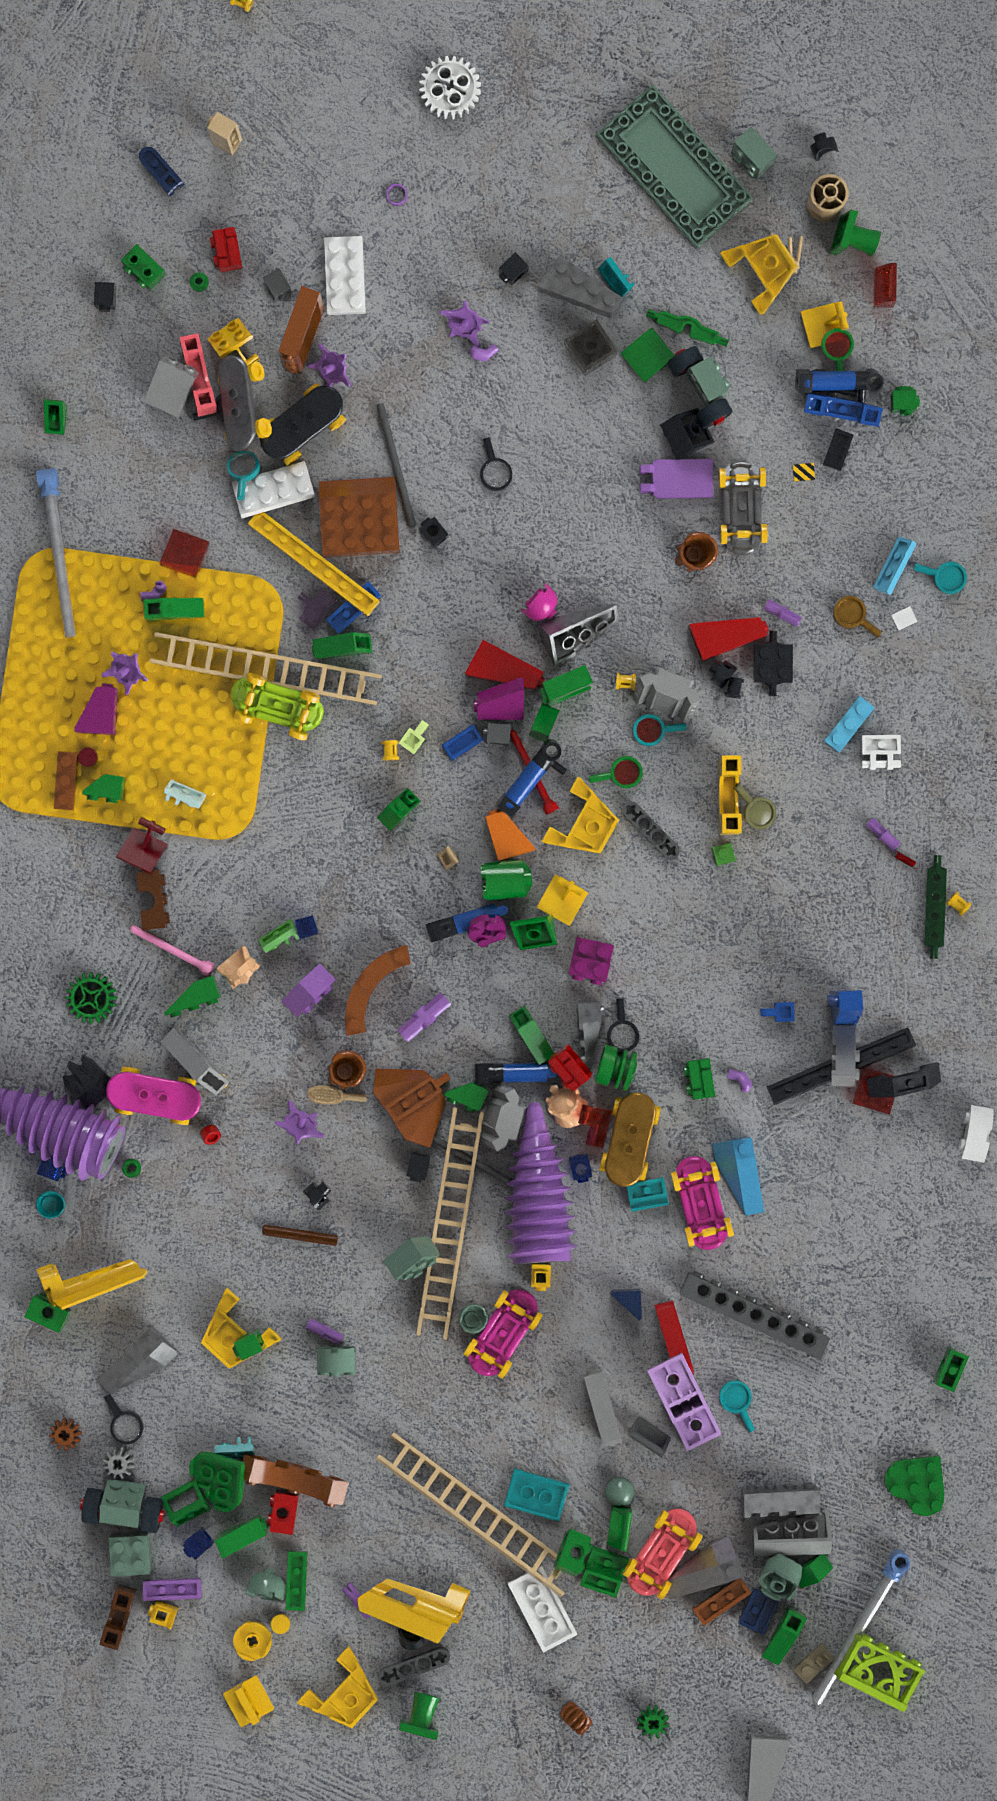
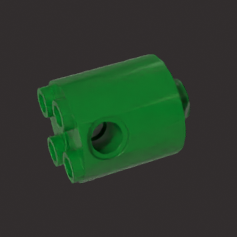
M523 859L489 862L481 865V878L486 880V884H482L483 899L499 900L526 897L532 887L531 869Z

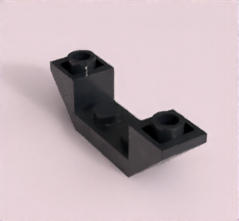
M939 1063L922 1065L919 1071L893 1077L882 1074L866 1078L868 1096L870 1098L899 1097L932 1089L941 1082Z

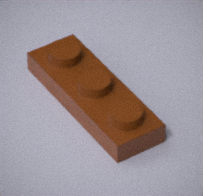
M58 751L54 809L74 810L78 753Z
M739 1578L725 1585L692 1608L702 1625L705 1626L751 1594V1591L742 1578Z

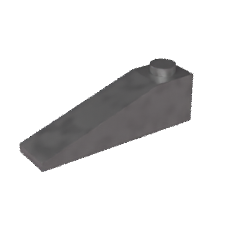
M600 1002L577 1004L581 1060L589 1070L602 1022L601 1017H605L604 1006H600Z
M729 1536L710 1542L702 1551L695 1554L692 1559L670 1575L667 1580L672 1583L668 1591L670 1599L744 1577Z

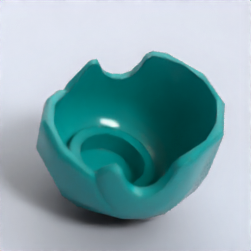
M51 1189L42 1192L38 1196L35 1206L37 1212L43 1218L52 1219L62 1214L66 1204L64 1197L58 1191Z

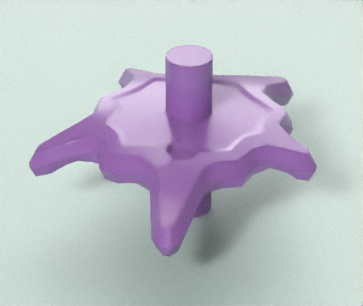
M466 300L463 301L462 308L440 311L441 315L449 318L450 337L460 335L462 338L468 337L474 346L479 347L477 332L482 329L481 324L490 322L488 319L478 316L476 311L471 310Z
M319 343L322 356L318 361L308 364V368L319 370L321 377L327 382L326 386L343 382L346 386L350 387L351 382L346 375L347 365L345 364L347 354L339 355L335 351L330 352L323 344Z
M111 652V656L114 658L111 662V668L101 675L102 677L114 676L117 678L119 683L124 684L126 695L129 694L132 685L137 684L139 679L148 681V678L140 671L137 653L128 656Z
M291 1100L288 1101L289 1115L284 1117L283 1122H275L277 1126L285 1129L289 1135L295 1138L297 1145L302 1138L324 1137L323 1133L316 1130L318 1126L315 1121L317 1112L307 1114L305 1111H298Z

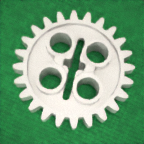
M448 56L445 57V61H442L439 57L438 64L432 61V68L426 66L425 69L428 74L422 73L421 76L424 80L419 81L420 86H422L419 92L424 94L421 96V100L426 101L425 107L431 106L430 113L436 110L437 117L443 113L445 119H447L448 114L451 115L452 119H455V114H458L461 118L462 111L469 114L468 107L474 109L473 101L478 102L479 98L476 95L481 94V90L477 89L481 87V82L477 81L479 74L473 75L475 67L469 69L470 62L464 65L463 58L457 62L456 56L453 57L452 61H449ZM443 72L450 74L448 78H442L440 75ZM464 79L468 83L465 86H460L458 81ZM450 85H453V88H451L450 90H447V87H450ZM435 89H440L443 93L440 96H435L432 92ZM452 97H458L460 101L454 104L450 101V99Z

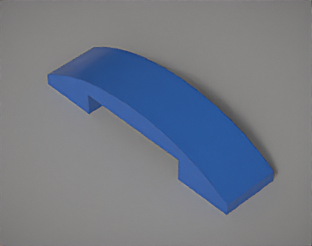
M813 393L807 394L804 413L860 422V424L879 427L883 411L882 407Z

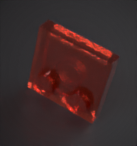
M173 529L160 560V566L196 578L210 543L207 540Z

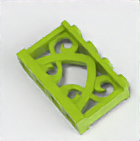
M856 1633L844 1659L834 1672L835 1676L840 1681L905 1713L908 1707L907 1703L922 1675L926 1672L922 1668V1663L914 1658L911 1660L905 1658L906 1655L898 1650H895V1652L889 1650L890 1647L883 1642H879V1644L873 1642L874 1639L865 1633L863 1635ZM867 1646L870 1651L864 1654L862 1650L864 1660L861 1661L858 1658L857 1652L860 1647ZM855 1659L857 1664L847 1672L852 1661ZM895 1660L900 1662L901 1664L897 1666ZM887 1661L891 1669L892 1678L881 1679L873 1685V1673L868 1666ZM905 1668L912 1669L913 1674L909 1680H900V1677L904 1678L909 1675L908 1673H903ZM864 1669L868 1672V1677L866 1679L861 1678L862 1674H865V1672L862 1671ZM885 1683H892V1685L888 1684L889 1688L887 1690L883 1689ZM900 1685L906 1686L899 1698Z

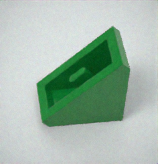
M44 399L45 433L64 435L67 405L64 401Z
M542 703L529 736L542 742L548 740L560 710Z
M825 1554L815 1555L801 1564L802 1577L799 1583L800 1588L819 1583L833 1569Z

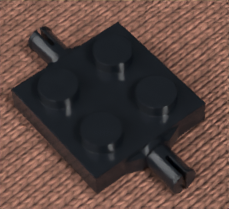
M769 631L768 643L754 644L753 683L769 685V696H777L778 684L793 683V644L777 642V631Z

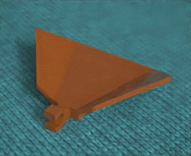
M376 1068L373 1094L405 1140L430 1148L446 1103L440 1087L449 1082L451 1078L447 1072L434 1080L425 1070Z

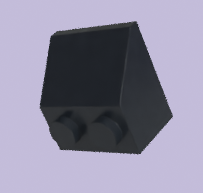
M698 408L676 414L660 424L676 459L688 456L715 442L709 429H703L696 417V414L699 412Z

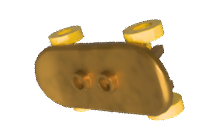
M640 1092L630 1093L623 1097V1099L615 1097L612 1115L616 1116L609 1149L608 1153L603 1152L599 1171L606 1172L609 1180L620 1187L632 1186L638 1180H645L648 1162H645L653 1125H657L661 1107L656 1106L648 1095Z

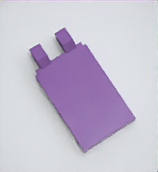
M713 459L655 460V462H652V465H640L639 467L640 475L653 474V484H641L640 494L653 493L655 499L713 498Z

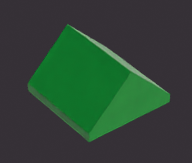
M553 915L510 922L520 950L557 945Z

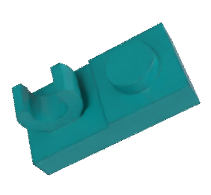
M611 257L607 258L597 269L613 292L622 298L635 285L634 282L630 284L627 281L629 275H623Z
M238 1437V1445L221 1443L215 1446V1454L232 1459H243L244 1454L255 1455V1449L251 1437H248L246 1444H242L241 1438Z

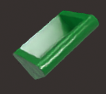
M195 1479L161 1496L169 1519L176 1527L211 1510L202 1489L197 1486L198 1482ZM195 1488L199 1500L174 1512L169 1501Z
M612 1505L607 1545L620 1551H627L632 1519L631 1507Z

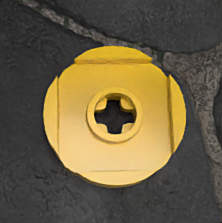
M244 1622V1624L238 1627L233 1637V1645L238 1656L247 1661H256L265 1657L272 1645L271 1631L261 1622ZM248 1637H256L258 1643H254L253 1646L249 1645Z

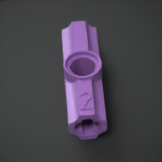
M440 992L427 1005L424 1004L412 1015V1018L398 1029V1032L407 1042L411 1041L420 1031L425 1030L437 1019L436 1017L445 1011L451 1003Z

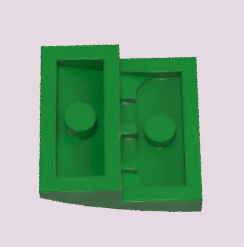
M653 327L621 352L622 356L644 383L666 367L667 362L675 356Z
M592 1546L580 1586L616 1598L623 1579L622 1573L629 1562V1558Z

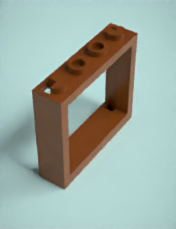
M304 286L300 288L278 350L282 365L286 368L285 371L291 372L294 375L296 373L302 374L325 310L320 292Z

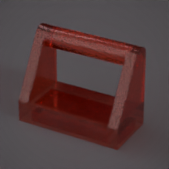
M888 263L874 269V307L893 308L897 298V263Z

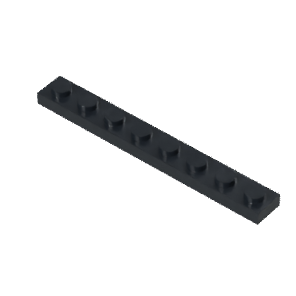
M907 1027L857 1048L856 1050H860V1062H856V1069H863L915 1047L916 1043L909 1028ZM832 1059L767 1086L774 1105L832 1082Z

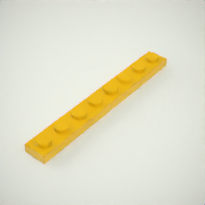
M265 512L255 514L248 522V525L367 617L379 604L377 598Z

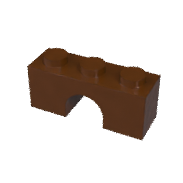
M160 870L152 871L151 874L146 872L136 873L138 892H150L155 899L151 909L140 911L142 930L168 928L167 924L170 923V915L165 909V905L168 904V896L163 891V886L166 885L165 874H162Z
M121 1584L117 1586L99 1645L114 1650L119 1649L137 1589Z

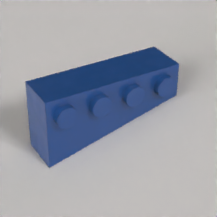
M862 990L830 991V995H827V1006L831 1007L832 1029L833 1025H856L863 1012Z

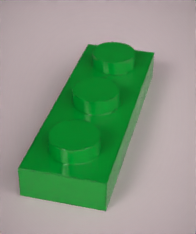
M288 1550L286 1610L305 1611L308 1551Z

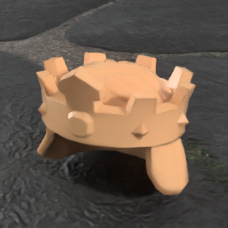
M242 946L225 962L219 965L216 971L225 976L232 989H234L239 984H247L253 972L261 965L250 957L246 946Z
M556 1084L550 1085L549 1091L552 1095L550 1098L546 1097L545 1102L549 1107L547 1109L548 1112L554 1115L555 1123L564 1128L580 1125L588 1115L589 1106L587 1100L580 1096L578 1089L571 1091L569 1088H559Z

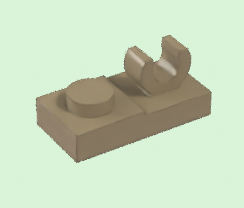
M820 1643L794 1666L793 1670L807 1684L835 1658Z

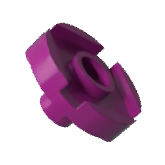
M489 915L478 916L471 920L470 926L467 928L470 940L478 943L480 947H486L491 943L506 938L505 921L496 915L495 918H489Z

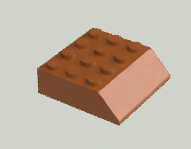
M395 477L319 481L322 555L324 558L400 553Z

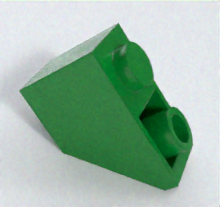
M104 774L82 791V795L87 796L88 800L98 801L99 797L106 798V802L117 803L118 800L123 801L126 778Z
M407 788L387 805L377 819L391 831L421 800Z
M470 1082L446 1091L444 1096L448 1097L446 1101L455 1105L459 1102L465 1105L464 1109L475 1113L476 1110L480 1111L489 1090Z

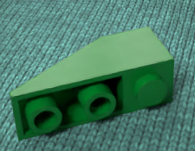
M203 598L143 600L144 617L147 622L205 617Z
M215 976L193 982L164 1012V1015H170L173 1018L182 1015V1010L188 1009L191 1012L200 1009V1004L206 1003L209 1006L218 1003L217 999L221 998Z
M787 1605L761 1657L779 1666L807 1620L805 1613Z

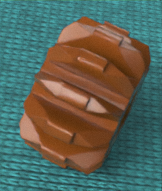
M64 1417L62 1423L56 1420V1426L50 1427V1430L54 1433H50L49 1438H55L51 1444L58 1443V1450L61 1449L62 1445L65 1451L69 1450V1446L74 1449L76 1447L75 1442L79 1443L81 1441L77 1436H80L82 1431H76L80 1425L76 1424L73 1426L74 1419L67 1423V1419ZM64 1430H66L67 1434H70L67 1438H65V1435H61Z
M569 1702L559 1713L561 1719L579 1735L587 1732L592 1724L591 1718L574 1702Z

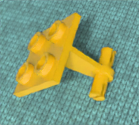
M842 301L800 312L810 349L821 346V340L829 330L835 328L845 330L849 328L846 319L848 315L844 311ZM841 332L832 333L828 336L825 345L846 340L847 337Z
M239 318L230 321L225 327L215 331L207 338L221 359L236 350L247 366L260 360L256 353L246 359L240 351L239 347L251 340L253 336Z
M555 874L536 908L549 915H553L554 918L570 926L588 892L575 885L574 881L571 880L570 882Z

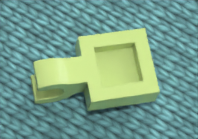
M422 720L415 731L409 728L399 744L415 754L425 741V738L421 735L429 725Z

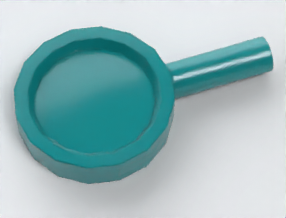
M956 562L943 563L937 570L915 563L913 569L933 576L935 586L944 594H956L967 583L966 570Z
M740 1380L726 1382L719 1391L721 1405L730 1413H739L748 1432L754 1431L755 1427L746 1411L752 1400L751 1390Z

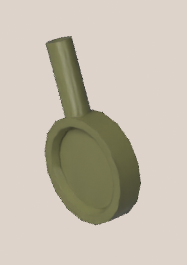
M737 783L733 788L747 803L743 811L746 823L752 828L760 830L771 826L777 814L774 803L768 798L761 796L752 798L740 783Z

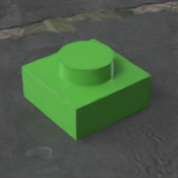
M731 843L712 847L717 866L736 861Z

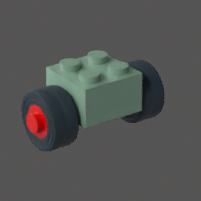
M693 346L686 350L678 351L667 362L674 377L688 373L691 383L705 406L696 414L702 428L705 429L723 423L724 419L733 411L726 399L730 385L725 377H721L717 361H712L711 357L704 360L699 349Z
M108 1479L105 1491L87 1488L84 1499L81 1500L80 1510H82L81 1520L83 1523L98 1524L100 1522L138 1528L140 1517H142L141 1531L157 1533L160 1522H163L164 1511L162 1510L163 1499L150 1496L145 1499L146 1484Z

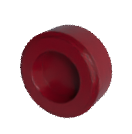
M84 748L79 752L78 760L81 765L92 767L98 761V754L92 748Z

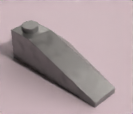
M614 603L556 616L540 623L541 639L553 664L557 665L572 658L577 654L576 651L583 645H589L591 643L589 640L597 634L601 635L619 621L617 606Z
M151 1326L97 1381L111 1394L165 1367L179 1352Z

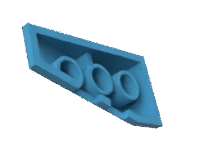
M749 1136L712 1143L715 1162L745 1216L764 1212L752 1138Z

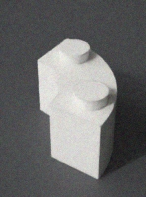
M971 1105L969 1112H965L963 1121L966 1124L965 1134L959 1143L962 1159L985 1162L990 1144L989 1134L993 1126L994 1109Z

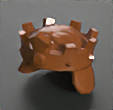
M705 532L690 533L682 544L677 547L678 557L675 558V564L678 566L684 565L687 568L686 571L689 572L692 570L702 571L704 568L711 566L718 555V546L714 538H711Z
M351 1050L335 1053L331 1064L328 1065L330 1075L328 1083L331 1085L336 1084L340 1086V1089L356 1087L361 1083L366 1073V1064L362 1056Z

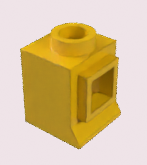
M531 1263V1287H535V1291H546V1288H550L551 1263ZM536 1273H546V1282H536Z
M157 1600L155 1605L151 1604L147 1615L151 1617L149 1622L171 1630L179 1607ZM158 1610L167 1613L165 1620L156 1617Z

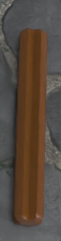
M266 1224L262 1229V1234L266 1236L336 1246L338 1242V1236Z

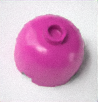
M547 583L544 584V590L539 588L525 603L527 608L521 609V612L530 620L542 621L546 617L551 619L557 612L555 610L558 603L556 592Z

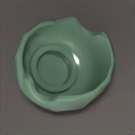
M469 1304L462 1308L459 1313V1324L464 1331L474 1334L479 1333L485 1328L488 1317L484 1307L477 1304Z
M614 1477L608 1481L605 1487V1497L615 1506H626L632 1502L635 1496L634 1485L624 1477Z

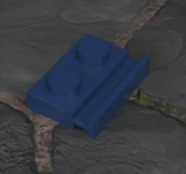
M754 1587L738 1624L764 1635L779 1601L767 1597L761 1590Z

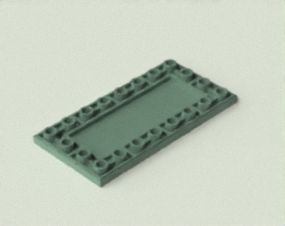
M653 84L596 133V137L695 249L700 247L754 199Z

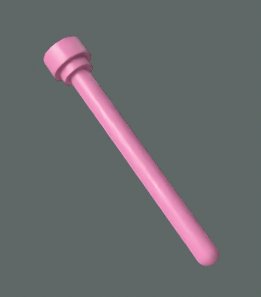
M135 925L130 927L132 933L199 968L198 970L201 971L202 975L209 977L215 964L209 960L207 962L205 960L201 961Z

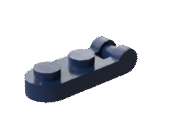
M153 147L141 149L139 152L141 164L170 197L178 187L181 188L185 185ZM171 177L174 181L168 185L165 181Z

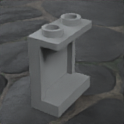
M165 356L158 363L144 401L179 418L184 414L186 409L185 403L195 379L199 376V372L195 371V368L190 365L179 363L174 357Z

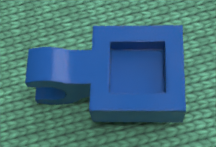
M794 1002L774 1003V1008L760 1009V1016H774L775 1022L795 1021Z

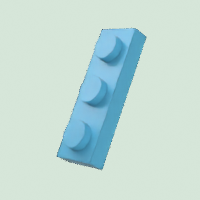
M898 536L873 586L875 590L891 595L916 546L914 541Z
M859 696L824 742L840 753L875 707Z

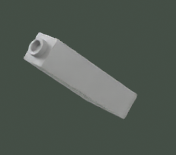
M173 1028L160 1041L198 1083L216 1096L230 1082L176 1029Z
M597 1368L586 1370V1374H583L603 1446L607 1447L620 1443L622 1438L602 1370H597Z
M750 1733L746 1801L771 1800L790 1746L788 1735Z

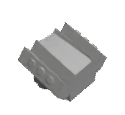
M657 668L655 674L648 673L641 676L633 693L637 705L646 702L649 710L653 708L669 714L670 718L679 714L683 722L693 718L701 700L697 691L691 688L693 681Z
M501 1083L490 1088L494 1096L486 1100L488 1105L484 1120L482 1121L484 1131L480 1133L479 1139L482 1145L495 1151L506 1147L508 1140L516 1142L525 1109V1104L519 1102V1096L515 1089Z

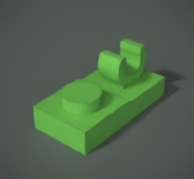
M289 919L258 940L265 953L275 950L283 941L290 945L288 940L290 936H294L297 940L299 936L294 923Z

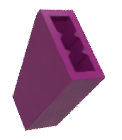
M518 678L478 692L477 701H474V712H477L478 720H524V678Z
M102 684V687L95 688L75 726L74 732L102 735L116 734L118 689L113 688V684Z

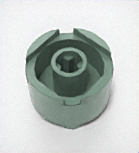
M354 1346L318 1347L317 1375H329V1377H339L343 1373L344 1375H356V1351Z
M780 1553L766 1560L759 1578L762 1592L773 1600L780 1601L781 1598H787V1601L792 1599L797 1592L802 1577V1566Z

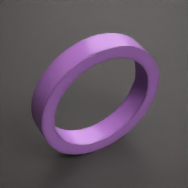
M397 183L390 185L386 191L387 201L394 206L402 205L407 199L406 188ZM401 187L404 190L405 197L401 202L395 203L389 199L388 193L391 188Z

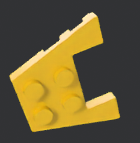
M777 234L720 253L728 267L734 266L746 257L760 278L766 290L751 300L760 315L767 311L798 267Z
M577 777L569 792L586 801L584 808L568 836L549 827L541 842L601 854L619 819L580 777Z
M227 1287L201 1344L230 1369L245 1361H241L240 1357H236L232 1347H234L235 1340L247 1334V1332L227 1315L229 1310L240 1300ZM270 1326L261 1335L266 1345L264 1350L282 1339Z
M348 1645L336 1658L350 1672L343 1682L325 1701L320 1699L309 1688L297 1700V1703L352 1729L378 1701V1697L351 1647Z

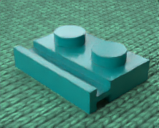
M664 1177L638 1181L632 1186L627 1187L631 1212L669 1205Z

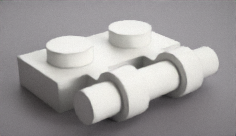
M901 735L861 736L862 755H869V761H862V768H869V770H876V768L893 770V768L901 767V760H893V755L901 754ZM876 755H887V759L876 760Z

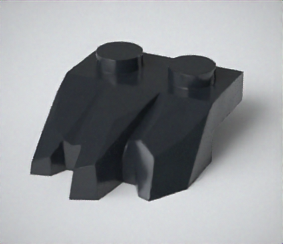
M82 1055L81 1065L68 1061L67 1068L72 1074L64 1075L62 1078L64 1086L77 1100L81 1099V1104L85 1108H88L91 1104H94L95 1108L107 1096L106 1087L111 1077L93 1059Z

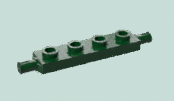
M934 855V867L927 868L924 945L930 947V959H933V954L934 959H938V947L944 946L947 869L941 867L942 855H938V863L937 855Z

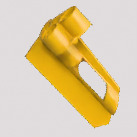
M131 1259L63 1281L56 1264L50 1263L36 1269L48 1301L53 1307L57 1306L61 1310L143 1279L148 1272L147 1269L140 1268Z
M387 1578L359 1596L357 1601L360 1612L438 1644L452 1623L459 1624L471 1590L452 1583L446 1597ZM395 1588L414 1596L416 1601L411 1606L384 1594Z

